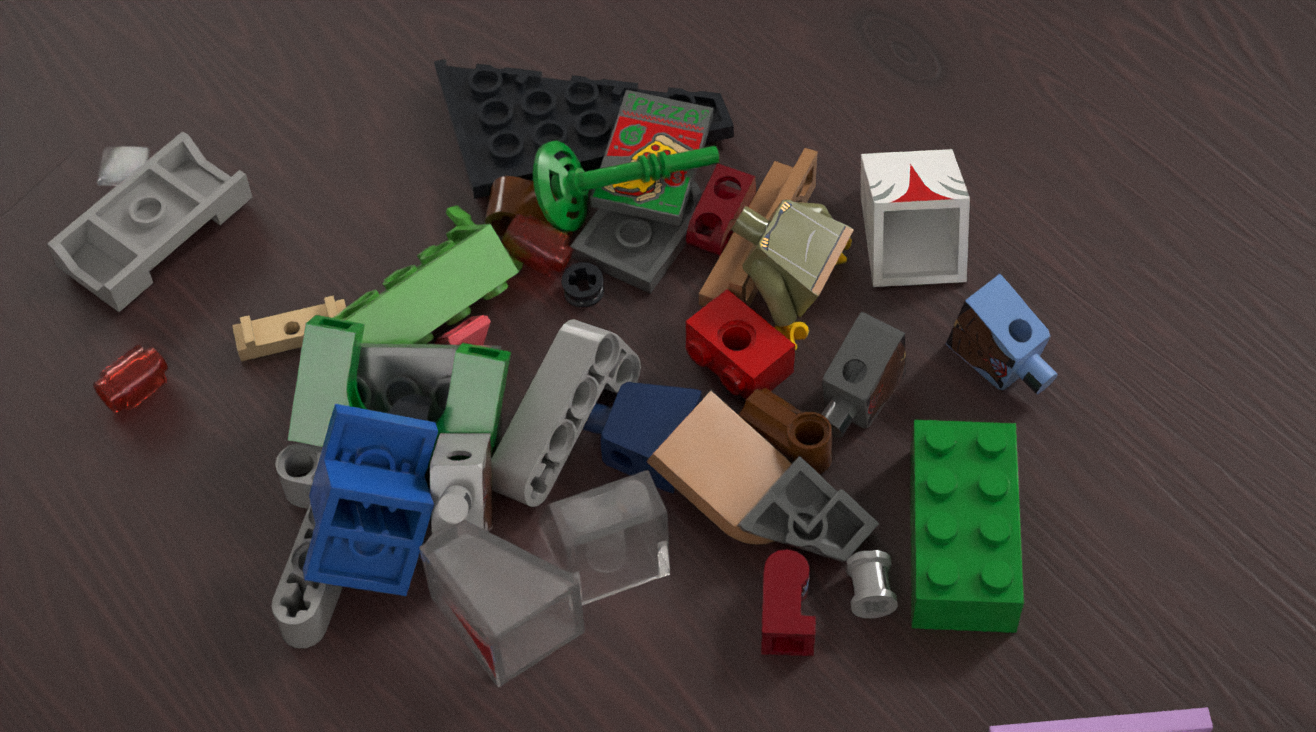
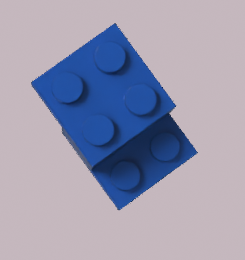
M340 404L334 405L309 494L315 527L302 570L305 581L407 596L434 507L425 480V474L438 434L435 422Z

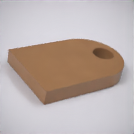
M710 391L646 462L727 535L748 544L771 543L773 540L743 532L737 525L787 470L791 463L718 396Z

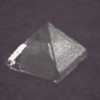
M104 147L97 179L98 185L117 186L148 160L149 148Z

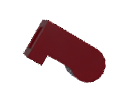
M717 163L690 219L686 234L688 245L719 256L722 254L734 233L730 230L744 206L749 207L756 194L755 176ZM726 181L737 183L741 190L726 186Z
M779 550L771 554L765 562L761 654L814 656L816 616L801 615V604L806 599L808 593L810 569L805 557L793 550Z

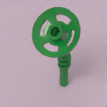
M551 141L543 144L536 153L533 164L534 190L538 204L548 222L561 232H572L579 229L586 219L589 203L588 192L590 189L639 179L643 183H647L650 181V178L652 181L659 180L660 176L662 179H668L670 173L719 163V153L716 146L666 155L664 151L657 153V156L654 153H650L647 155V158L645 155H640L637 157V161L584 171L578 158L566 144L560 141ZM557 152H561L567 155V157L556 159L554 155ZM565 165L570 167L569 171L564 168ZM549 173L553 174V177H552V179H551V186H550ZM553 194L558 199L556 202L554 200ZM572 198H576V204L571 203ZM579 211V215L575 219L566 216L567 212Z

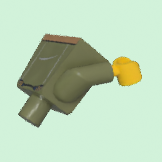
M782 200L769 219L744 206L730 229L754 244L742 264L743 270L751 276V279L765 300L775 323L774 328L794 343L796 350L797 344L794 340L805 339L808 336L809 329L805 323L794 321L797 319V315L801 317L818 298L834 266L847 262V257L842 251L850 249L852 244L850 236L854 229L834 220L827 208L822 204Z

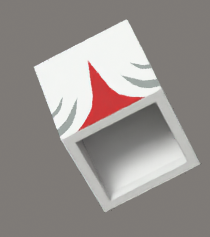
M953 150L861 154V202L873 287L967 282L970 197Z

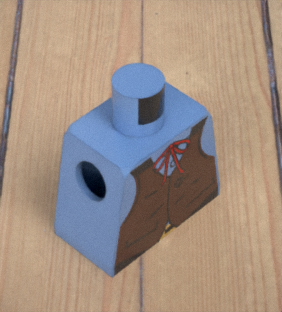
M1001 274L965 300L946 341V345L997 389L1005 390L1020 378L1038 395L1058 376L1040 357L1051 337L1049 330Z

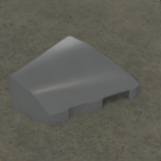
M798 457L737 526L743 532L845 562L879 523L842 488L836 491L807 462Z

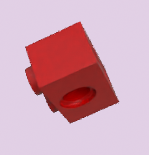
M728 289L686 320V351L696 364L702 367L706 365L719 376L724 387L733 395L737 396L740 394L746 400L756 389L763 390L767 388L772 391L794 373L795 344Z

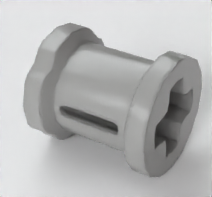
M879 550L861 551L847 559L846 571L847 575L853 580L855 594L850 601L852 613L858 617L879 618L891 614L898 607L897 596L890 590L888 572H890L892 564L891 557L886 552Z

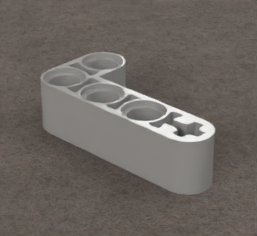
M575 319L568 320L563 324L491 459L492 491L532 507L540 505L546 499L602 390L606 389L618 394L622 384L626 382L637 383L641 370L640 359L617 334Z
M296 443L284 448L277 456L275 464L286 499L293 505L308 509L271 606L283 640L295 648L314 646L323 638L343 586L304 580L302 570L315 527L309 494L323 448L305 443ZM308 473L306 476L297 477L300 474Z

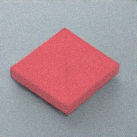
M484 315L469 317L436 338L435 344L461 345L462 343L484 345L491 321L488 316Z

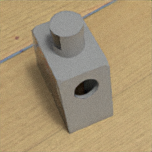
M440 433L430 462V493L434 503L431 514L432 535L483 536L492 529L491 433ZM465 455L470 457L466 460L461 461L451 460V456Z

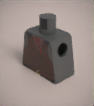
M862 311L822 380L824 405L826 408L821 415L829 420L832 427V436L838 438L844 435L851 422L862 428L870 427L906 375L905 333Z

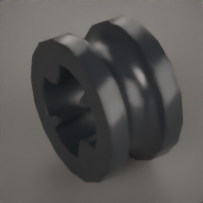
M579 262L572 264L563 273L561 281L563 294L571 305L582 308L594 306L604 296L603 275L596 265ZM587 280L589 290L579 291L577 281Z

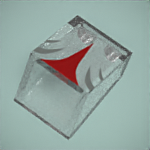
M466 520L451 528L438 530L429 537L425 544L419 547L431 598L498 688L585 632L580 584L573 574Z

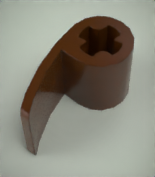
M503 176L494 180L488 201L485 224H491L497 235L502 237L519 236L524 232L528 221L545 227L569 241L572 239L573 231L561 232L555 229L545 218L536 198L533 181L514 176ZM553 194L554 200L556 202L558 199ZM572 199V201H571V203H573V204H576V203H577V202H576L575 200H573V199ZM567 212L566 216L575 219L576 212Z

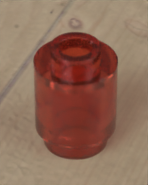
M521 214L516 215L502 240L504 248L509 250L510 257L546 277H549L554 270L561 274L574 252V249L568 246L570 241L569 235L532 215L528 218Z
M136 345L99 372L100 378L92 385L103 403L112 412L118 414L123 409L130 411L166 384L167 378L164 372L169 368L163 357L153 347L145 350L142 346Z

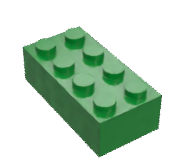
M914 420L910 446L911 628L1017 632L1024 605L1016 423Z

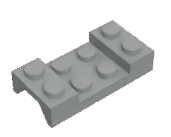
M182 131L50 240L47 246L58 268L120 312L153 284L150 270L210 219L221 225L252 198L247 176L239 170L231 177L205 159L190 136Z

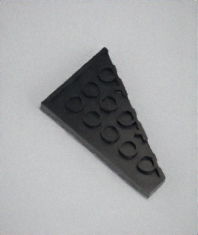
M444 59L434 61L436 76L474 199L490 195L492 184L499 177L514 176L533 181V164L536 153L543 144L551 141H560L566 144L574 152L584 171L600 169L626 90L713 108V119L705 144L734 137V125L721 93L706 91L688 92L684 89L668 87V92L666 93L638 89V83L608 79L591 80L587 77L572 75L571 81L543 78L542 71L510 67L498 69L485 64H476L475 69L447 66ZM557 152L554 157L560 159L567 157V155ZM568 165L564 166L567 171L570 170ZM549 173V179L551 181L553 174Z

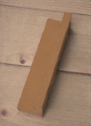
M804 148L794 168L774 161L748 208L769 219L782 200L807 203L816 187L818 152ZM735 232L733 233L699 292V305L706 306L728 289L746 305L750 306L758 289L751 276L743 270L742 264L754 244Z

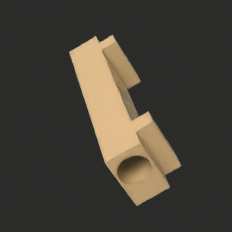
M334 296L324 298L325 304L252 321L249 315L240 317L241 323L232 325L240 360L245 361L302 347L305 323L315 315L333 318L346 308L344 299L335 301Z

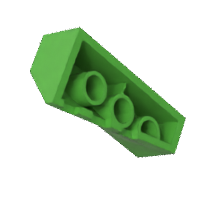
M491 224L456 226L446 234L449 239L448 241L437 246L431 245L417 255L421 262L419 266L410 265L396 270L384 279L385 281L382 284L386 289L381 294L377 290L365 293L333 318L365 324L362 343L427 344L434 338L432 331L443 323L452 325L459 322L471 313L469 308L471 304L482 297L484 300L491 299L508 288L506 281L517 274L518 270Z

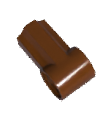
M767 388L763 390L756 389L746 399L739 416L775 449L786 455L791 464L798 457H801L819 475L828 470L832 463V427L825 416L816 412L803 413ZM806 443H815V445H804V444H806Z

